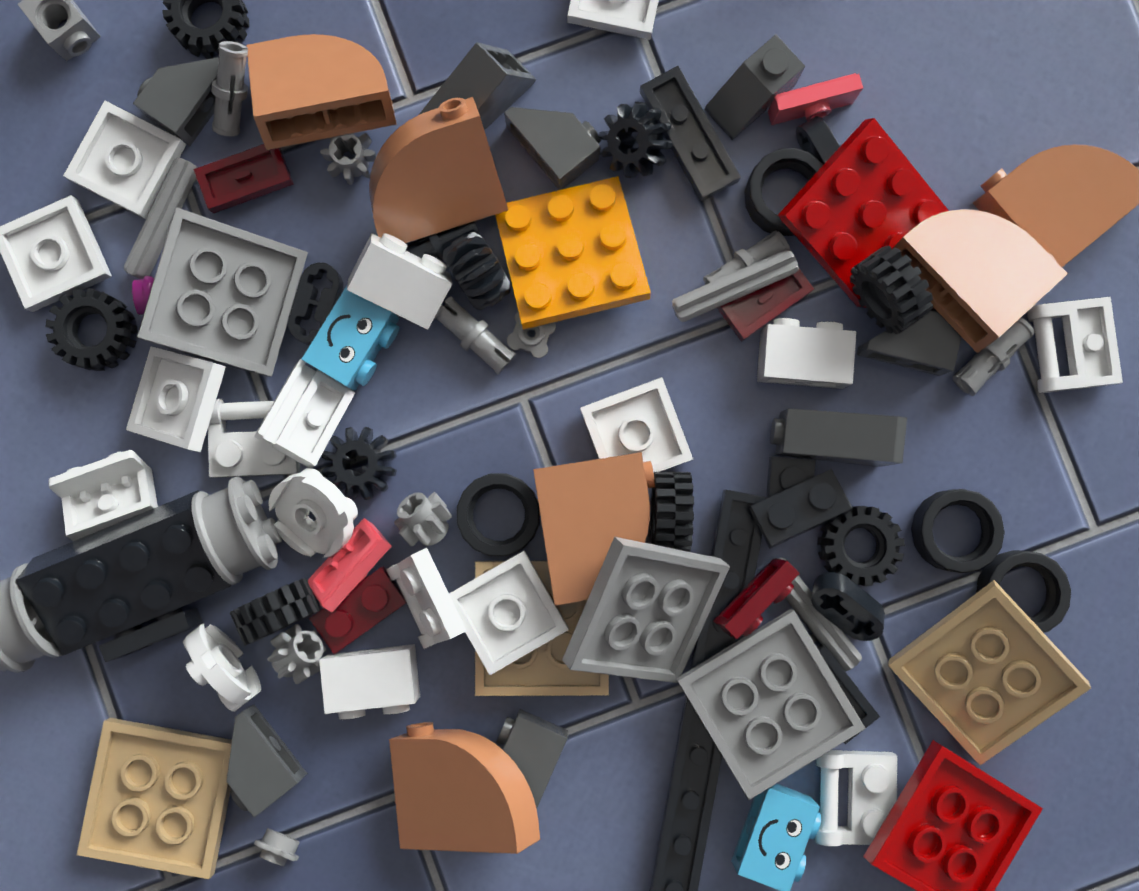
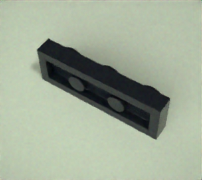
M679 66L640 85L639 92L649 110L658 108L662 111L658 124L670 123L672 126L663 135L666 140H670L674 144L671 149L701 202L739 182L741 176Z

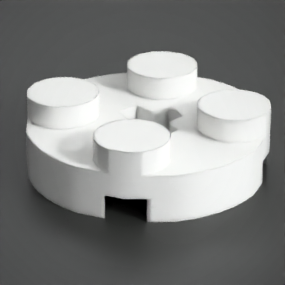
M306 468L300 473L288 476L272 490L269 497V511L275 508L279 519L274 524L278 534L291 548L303 555L312 557L317 552L325 554L324 557H331L347 544L352 537L354 530L353 520L358 515L355 503L351 499L344 497L341 491L325 479L316 469ZM310 511L314 514L315 521L308 516Z
M203 623L183 640L184 647L192 659L186 664L190 676L201 686L209 683L218 692L220 700L229 710L235 712L261 691L260 680L253 666L251 665L248 669L244 670L238 659L244 653L231 638L216 626L210 624L205 628Z

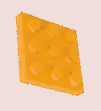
M619 176L507 202L508 211L495 214L523 330L650 299V288Z

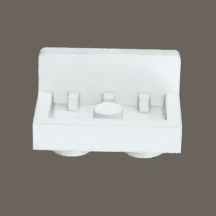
M132 450L113 453L105 459L83 467L71 468L65 473L48 480L49 488L62 498L65 533L72 541L158 507L152 469Z

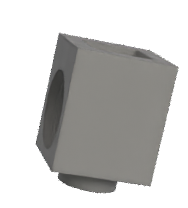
M22 0L18 3V6L47 44L66 61L74 56L84 54L89 50L92 43L101 37L74 0ZM67 19L66 24L63 27L57 29L59 24L63 20Z

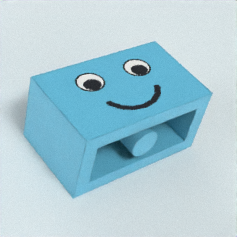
M346 286L302 357V360L355 391L359 384L365 386L371 379L377 367V364L373 361L382 347L385 349L389 348L395 340L400 328L396 323L400 318L395 313L348 291Z
M776 783L754 797L731 860L738 875L779 891H790L793 882L800 881L806 866V856L803 854L808 839L816 837L821 824V813L818 812L820 807L811 796Z

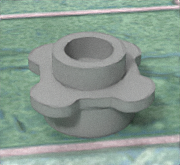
M518 311L515 314L516 325L514 331L507 337L508 346L514 351L521 349L531 353L535 358L544 357L548 353L547 342L549 336L556 330L555 322L523 330ZM534 330L536 335L531 338L527 335V332Z
M267 828L262 840H255L254 845L262 848L259 857L284 867L287 859L297 861L299 858L295 852L300 841Z

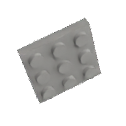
M176 207L137 338L272 377L308 252Z
M614 537L562 661L570 670L678 683L676 678L683 673L730 566L721 558Z
M792 609L676 678L749 800L866 729L796 612Z

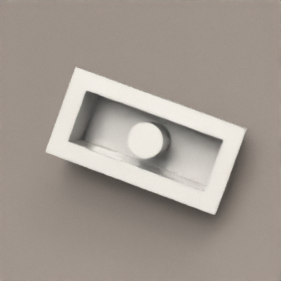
M371 233L348 278L347 290L428 330L452 286L451 274L446 271L447 265L431 255L424 254L421 259L406 251L407 244L392 235L383 233L380 238Z
M790 318L774 319L773 324H767L761 330L757 382L839 389L853 384L856 331L843 330V324L837 322H818L816 328L800 327L799 320Z
M415 644L328 654L319 659L325 714L338 713L339 719H354L365 716V709L383 708V714L403 713L410 710L409 704H415L420 698Z

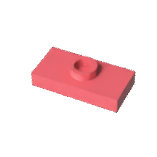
M854 73L776 94L768 110L771 125L806 117L807 121L816 116L823 118L832 112L831 109L853 104L863 89L860 75Z
M364 518L354 528L348 543L337 553L328 557L307 580L313 595L320 605L330 612H333L358 583L365 579L368 572L392 547L375 525Z

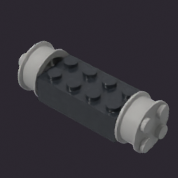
M234 477L229 480L228 488L211 495L197 490L34 557L29 563L16 567L11 577L0 580V670H9L15 673L24 672L34 665L37 658L45 655L51 658L64 656L229 588L231 585L241 582L243 574L261 566L266 570L275 568L278 563L276 544L282 542V538L274 526L275 520L273 518L267 519L261 506L263 500L256 483L253 480L245 482L240 477Z

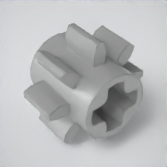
M354 133L331 137L329 149L320 150L325 160L333 161L327 168L329 174L332 177H336L342 172L349 185H352L355 177L361 175L366 178L370 177L367 170L369 162H374L377 156L375 151L367 149L372 142L367 133L362 134L359 138ZM347 151L353 155L356 154L352 160L346 156L343 157V155Z
M418 492L409 495L400 503L397 509L399 518L394 521V524L400 530L399 534L411 547L418 541L425 546H431L441 541L447 534L449 529L447 520L452 518V514L448 511L447 505L437 493L434 492L427 498L423 493Z
M295 624L285 633L281 632L271 639L270 642L276 649L267 660L272 663L279 679L282 677H293L295 684H299L309 678L310 675L312 676L320 671L319 659L322 657L323 652L326 651V647L323 646L315 630L301 631L299 624Z

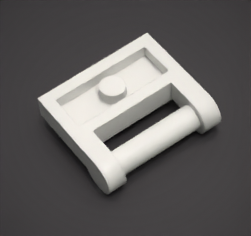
M1111 297L1041 304L1033 306L1027 311L1028 321L1034 324L1041 379L1037 380L1038 393L1123 383ZM1062 317L1070 376L1061 377L1059 375L1052 318Z
M216 399L208 426L209 477L288 475L301 472L298 461L272 447V444L265 440L255 438L254 436L257 431L226 433V420L263 419L274 401L224 403L222 399Z
M427 548L386 569L391 581L396 580L422 634L418 638L423 649L452 639L466 631Z
M830 750L816 759V766L821 767V824L815 837V843L824 846H840L842 844L870 845L897 801V755L893 752ZM849 768L848 826H838L839 769Z

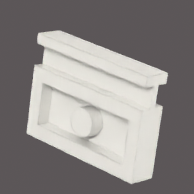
M300 359L295 364L254 437L259 440H265L272 444V447L308 468H313L320 459L355 392L323 372L311 369L305 365L306 362Z

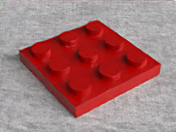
M870 118L865 119L777 216L857 307H861L858 302L861 298L859 295L854 294L852 287L855 285L850 282V276L853 275L850 272L851 269L882 247L891 246L892 249L909 231L922 221L949 210L877 120Z
M932 740L863 857L871 865L916 891H995L1043 808Z

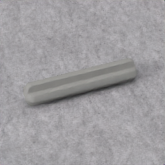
M182 158L174 159L125 262L124 270L130 275L139 279L150 276L164 247L176 207L182 209L196 179L194 169L197 167L193 163Z
M781 251L673 299V310L681 322H686L795 274L799 269L798 263L792 251Z
M798 575L791 582L794 588L785 599L818 641L826 646L844 671L854 668L862 660V655L842 630L816 611L811 602L812 592Z

